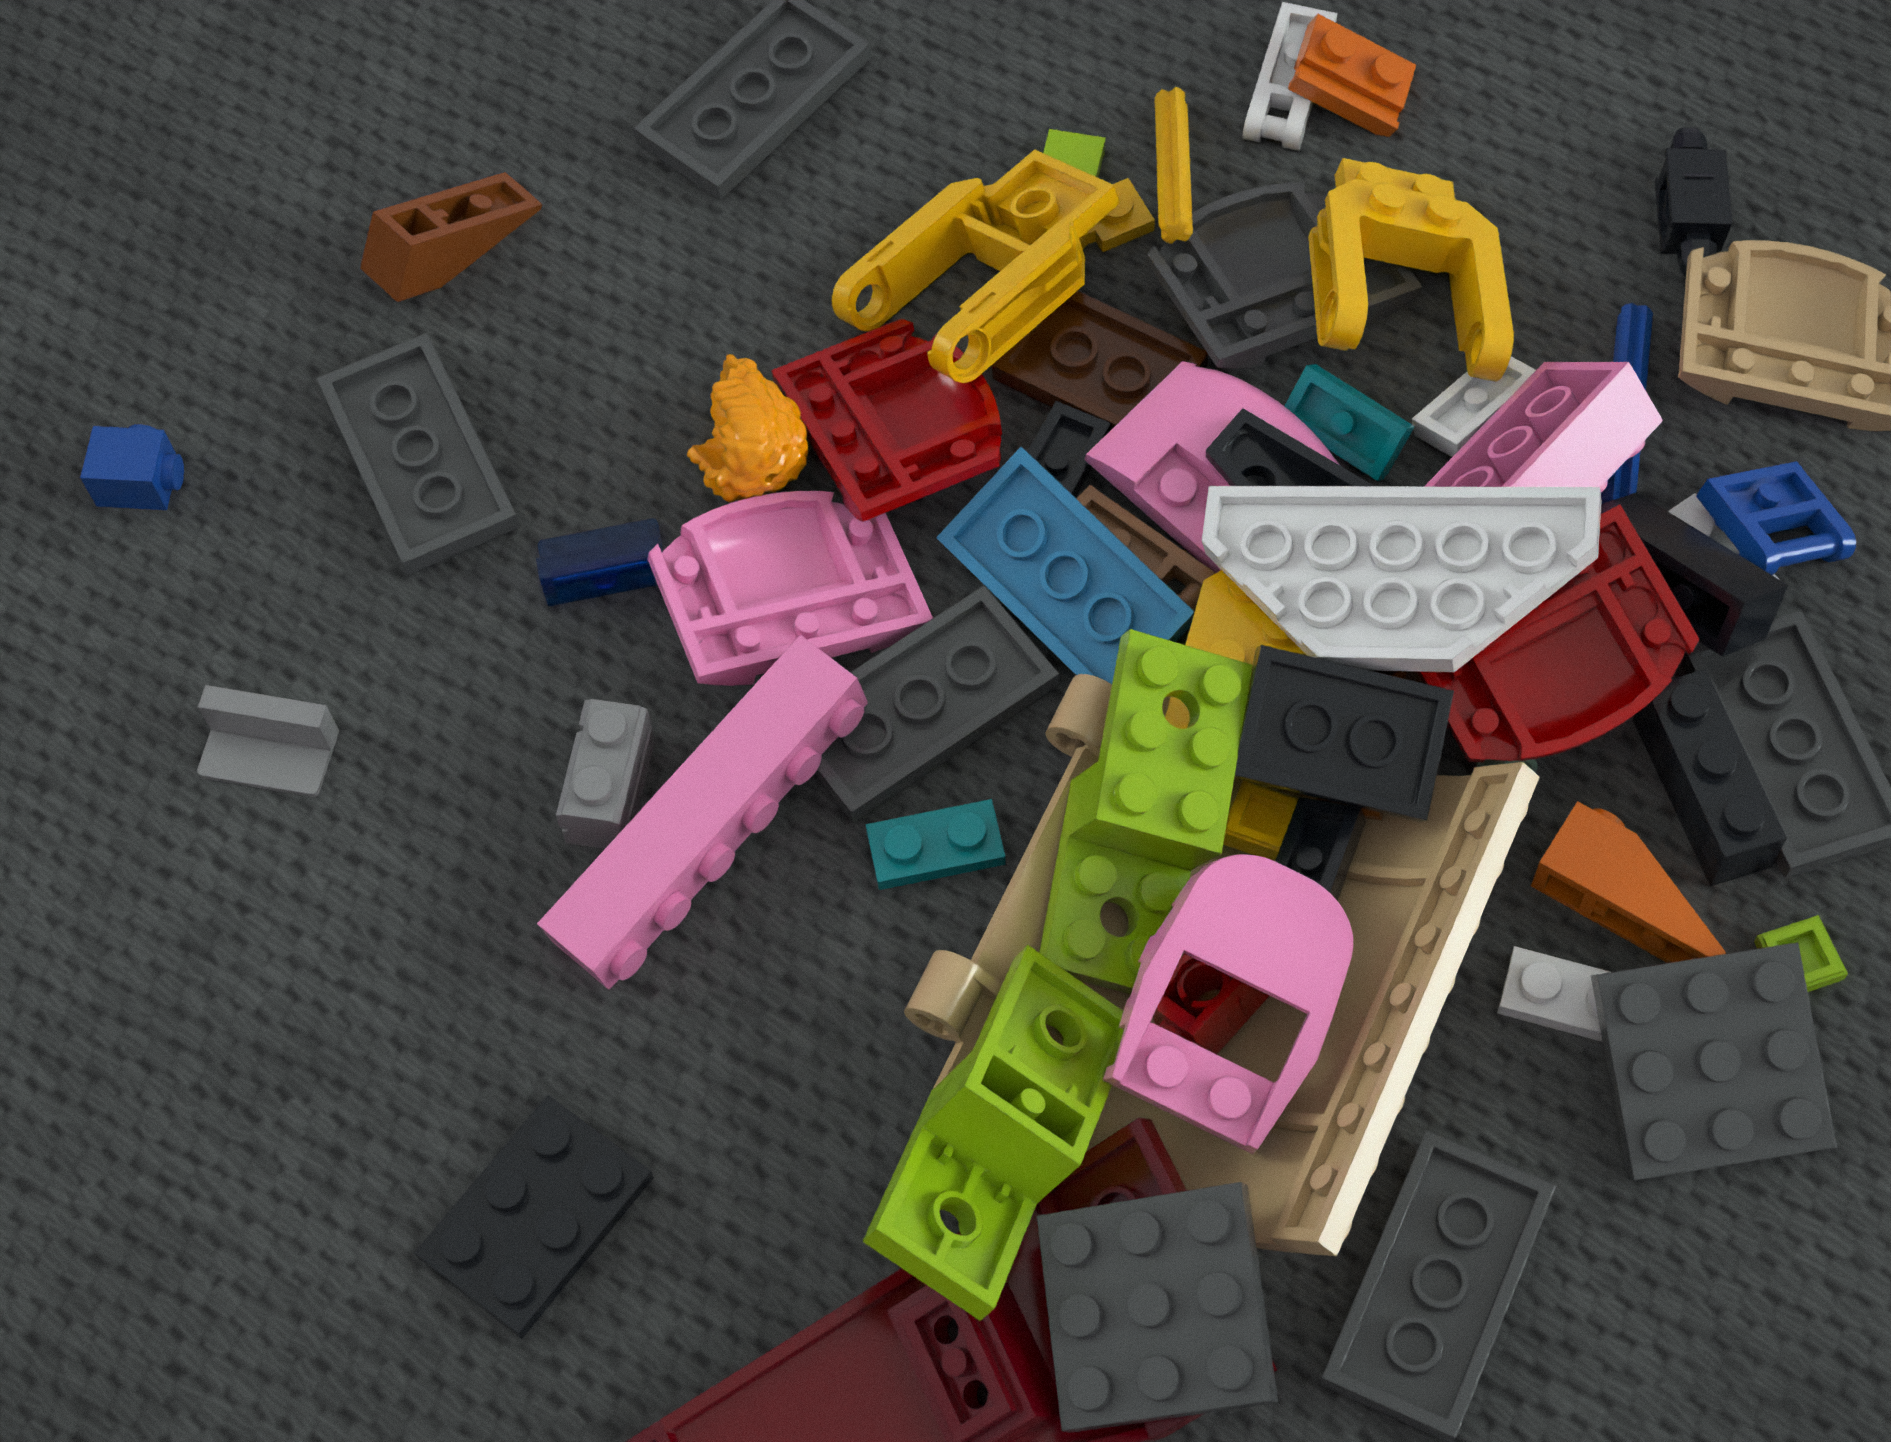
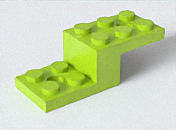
M1129 629L1121 636L1098 762L1077 775L1070 783L1039 953L1078 980L1131 994L1141 965L1138 961L1150 936L1156 934L1172 910L1173 902L1190 879L1191 870L1222 854L1253 665ZM1165 697H1175L1186 705L1190 714V722L1186 729L1172 726L1164 717L1162 704ZM1104 903L1117 904L1125 911L1128 917V930L1123 937L1111 935L1103 927L1100 920V911Z
M1027 945L1013 959L972 1052L931 1091L862 1242L979 1321L994 1310L1037 1203L1074 1172L1083 1161L1112 1087L1111 1084L1103 1081L1106 1068L1113 1065L1116 1060L1124 1029L1119 1027L1123 1010ZM1046 1025L1054 1027L1062 1034L1063 1045L1057 1043L1050 1036ZM940 1210L951 1213L958 1220L961 1235L951 1232L941 1220Z

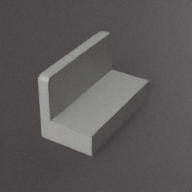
M205 685L198 709L211 731L197 768V773L201 778L308 797H316L319 794L339 734V729L327 705Z

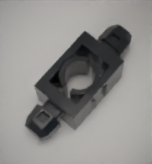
M1682 127L1676 131L1670 148H1666L1660 176L1655 179L1660 253L1677 254L1679 269L1686 277L1687 258L1692 250L1704 247L1703 257L1722 251L1732 226L1726 150L1708 149L1706 137L1698 128Z

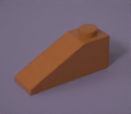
M506 172L373 211L360 269L397 302L442 288L541 210L543 204Z

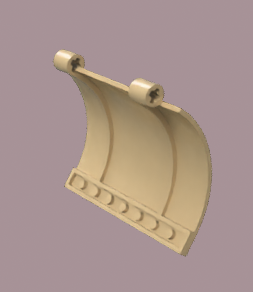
M1088 674L1075 675L1046 730V737L1049 742L1061 752L1071 756L1072 759L971 960L950 951H935L904 1010L905 1016L920 1029L936 1037L956 1042L933 1089L972 1052L1013 959L1027 945L1038 952L1040 951L1070 783L1073 778L1098 762L1112 688L1111 683L1099 677ZM1171 697L1164 698L1162 704L1164 717L1166 716ZM1524 762L1474 767L1472 774L1467 776L1436 775L1427 821L1419 822L1385 813L1382 820L1365 818L1366 824L1338 898V902L1345 911L1351 925L1353 952L1331 1026L1325 1037L1318 1060L1254 1154L1232 1145L1113 1085L1087 1150L1137 1118L1151 1119L1187 1191L1242 1182L1248 1186L1257 1248L1290 1253L1337 1256L1343 1241L1350 1232L1353 1217L1369 1179L1377 1168L1380 1153L1394 1120L1403 1107L1405 1094L1422 1054L1429 1045L1430 1035L1447 995L1454 986L1455 976L1472 936L1479 927L1480 917L1494 884L1504 868L1505 858L1519 825L1527 814L1528 804L1540 777ZM1234 778L1229 813L1243 780ZM1257 784L1297 799L1303 797L1317 800V797ZM1223 845L1222 854L1191 870L1190 878L1200 871L1203 866L1217 859L1232 855L1251 854ZM1104 903L1100 911V920L1103 927L1111 935L1123 937L1128 930V917L1125 911L1117 904ZM1082 982L1124 1011L1126 1001L1131 994ZM1220 990L1205 992L1197 1001L1213 999L1219 994ZM1269 996L1217 1055L1274 1083L1278 1080L1307 1014ZM1046 1025L1050 1036L1057 1043L1063 1045L1062 1034L1054 1027Z

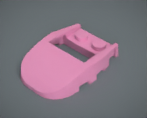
M1241 854L1212 861L1194 874L1173 902L1172 910L1156 934L1150 936L1138 961L1141 965L1119 1027L1124 1029L1116 1060L1113 1065L1106 1068L1103 1081L1254 1154L1318 1060L1325 1037L1331 1026L1352 958L1353 933L1349 919L1342 906L1320 884L1271 859ZM1183 953L1307 1014L1276 1082L1273 1083L1150 1022Z

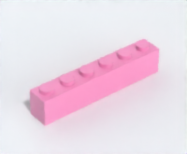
M799 635L537 923L538 926L556 946L608 990L619 979L626 980L634 975L644 963L649 946L664 930H672L682 922L690 910L691 900L708 881L714 882L726 873L734 861L735 851L751 833H759L770 824L778 811V803L795 784L802 785L813 776L821 763V755L838 736L840 738L845 737L857 727L863 717L864 707L868 704L858 678L802 635Z

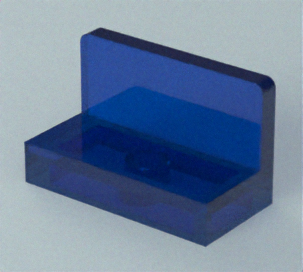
M651 518L540 540L538 542L539 558H536L539 580L548 607L658 585L648 562V554L657 544H659L661 552H663L658 521Z

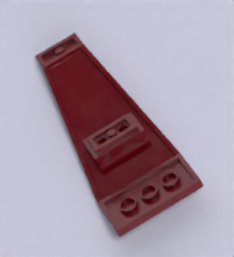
M1137 1118L1087 1150L1081 1165L1037 1203L995 1309L981 1321L901 1268L661 1418L626 1442H1151L1172 1434L1204 1415L1197 1414L1073 1433L1064 1432L1061 1429L1037 1216L1187 1191L1152 1120ZM952 1319L958 1325V1335L954 1342L948 1335V1325ZM1273 1362L1274 1372L1278 1370ZM981 1383H984L988 1391V1399L984 1406L979 1403L977 1398V1389Z

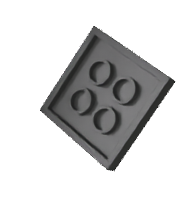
M1798 943L1591 975L1623 1157L1629 1180L1653 1178L1837 1147Z
M1236 1182L1037 1216L1062 1431L1073 1433L1278 1403L1249 1191L1246 1184Z

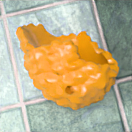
M733 354L726 355L723 370L720 373V381L713 384L710 395L712 401L710 413L715 421V427L712 431L714 438L707 440L702 445H693L688 450L687 457L690 458L692 463L699 465V470L705 473L704 485L707 488H712L714 495L721 496L723 500L731 503L736 500L739 501L780 491L787 485L788 481L797 480L799 473L807 465L808 441L806 439L807 430L800 419L801 412L798 405L791 398L785 397L773 381L763 377L762 373L757 370V364L752 359H737Z

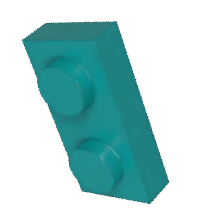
M1317 364L1306 365L1284 405L1315 433L1329 451L1376 481L1384 479L1390 472L1415 428L1414 425Z
M992 799L865 824L879 890L1006 865L1005 852Z

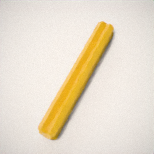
M1174 87L1170 92L1161 89L1155 96L1158 226L1161 228V238L1169 244H1172L1177 239L1186 242L1193 234L1188 105L1185 102V92L1178 87Z

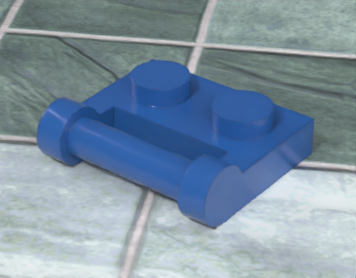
M1797 461L1709 478L1696 495L1712 516L1718 528L1727 535L1737 548L1739 555L1771 575H1774L1779 567L1821 558L1826 562L1848 559L1856 549L1855 534L1850 526ZM1802 526H1808L1814 533V535L1774 543L1767 535Z

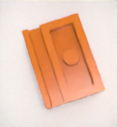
M1317 14L1307 25L1294 66L1296 71L1287 89L1376 135L1390 137L1398 129L1400 122L1397 119L1399 113L1404 109L1416 64Z

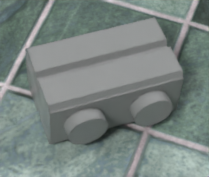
M596 699L584 701L579 721L581 731L576 733L556 812V818L560 828H563L562 834L567 844L605 849L638 813L656 739L653 727L650 725L651 720L647 708L639 705Z

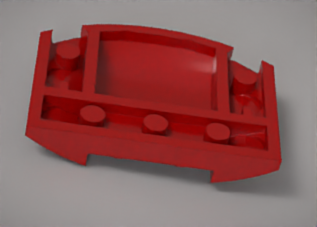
M904 319L896 320L771 370L773 380L785 397L791 398L798 405L801 412L800 419L807 430V439L842 493L844 506L862 522L1000 465L1001 420L995 397L986 379L981 374L973 381L960 383L933 369L929 363L927 352L929 350L932 351L936 335L930 341L911 336L915 331L913 322ZM955 347L953 352V362L958 361L964 354L957 347Z
M1618 505L1601 514L1598 558L1457 671H1417L1424 684L1454 691L1447 726L1467 761L1484 762L1485 759L1525 761L1558 754L1581 746L1603 736L1629 720L1668 686L1685 652L1689 655L1693 652L1699 637L1622 506Z

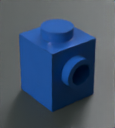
M142 424L131 425L128 428L93 426L80 479L98 507L167 510L171 491L179 490L182 486L184 463L182 456L176 454L164 430Z

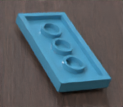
M1022 447L1011 456L936 537L1076 675H1093L1112 684L1120 638L1129 629L1176 642L1191 626L1195 611Z

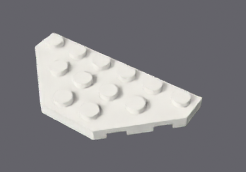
M1209 486L1202 544L1206 555L1307 656L1370 671L1455 672L1598 558L1602 503L1601 488Z

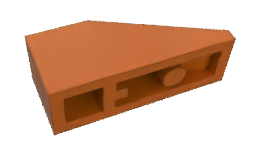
M1577 801L1541 858L1531 887L1666 963L1726 954L1725 950L1635 832L1625 828L1624 823L1611 812L1600 808L1591 809Z

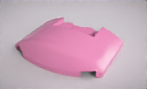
M1182 361L1085 455L1084 460L1198 561L1217 573L1221 569L1206 555L1202 544L1208 487L1230 485L1206 458V449L1242 408L1339 465V463L1307 425L1280 402L1262 390L1222 371L1196 367L1194 363Z
M792 491L772 493L732 502L693 518L682 525L681 536L676 538L663 552H661L659 544H657L649 552L648 562L697 683L724 686L753 685L756 675L765 674L799 635H802L829 657L869 649L873 653L892 646L933 619L886 513L862 522L852 515L844 504L832 502L834 492Z

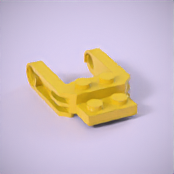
M1035 149L994 184L984 186L980 178L950 183L841 275L832 294L833 311L839 319L862 331H871L879 328L965 254L972 253L978 261L1000 272L959 306L961 311L939 330L934 339L932 351L929 350L927 355L930 365L936 371L960 383L973 381L1085 285V255L1079 238L1120 204L1115 185ZM872 285V296L868 305L857 312L856 301L858 295L866 286ZM968 335L969 341L965 353L958 361L953 362V352L961 338Z
M1342 158L1335 173L1336 188L1328 192L1325 198L1326 208L1319 211L1317 226L1313 227L1308 235L1319 345L1347 351L1348 349L1355 350L1364 332L1368 314L1364 258L1434 273L1447 272L1449 273L1459 351L1465 352L1467 372L1473 378L1493 382L1499 381L1504 375L1511 358L1514 331L1498 228L1467 202L1455 200L1452 181L1443 180L1431 174L1420 175L1392 169L1376 162L1365 163Z

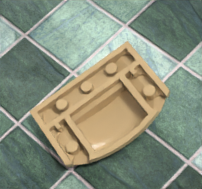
M1765 240L1733 241L1728 251L1719 252L1707 257H1703L1704 247L1690 252L1687 258L1678 378L1706 396L1726 405L1730 403L1733 397L1845 420L1848 421L1847 428L1891 431V291L1880 284L1886 274L1859 261L1831 251L1789 242Z

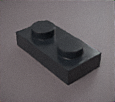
M1055 401L1027 452L1076 498L1093 468L1084 460L1085 455L1110 432L1111 423Z
M1299 797L1275 862L1317 882L1338 901L1366 824L1362 809L1345 804Z

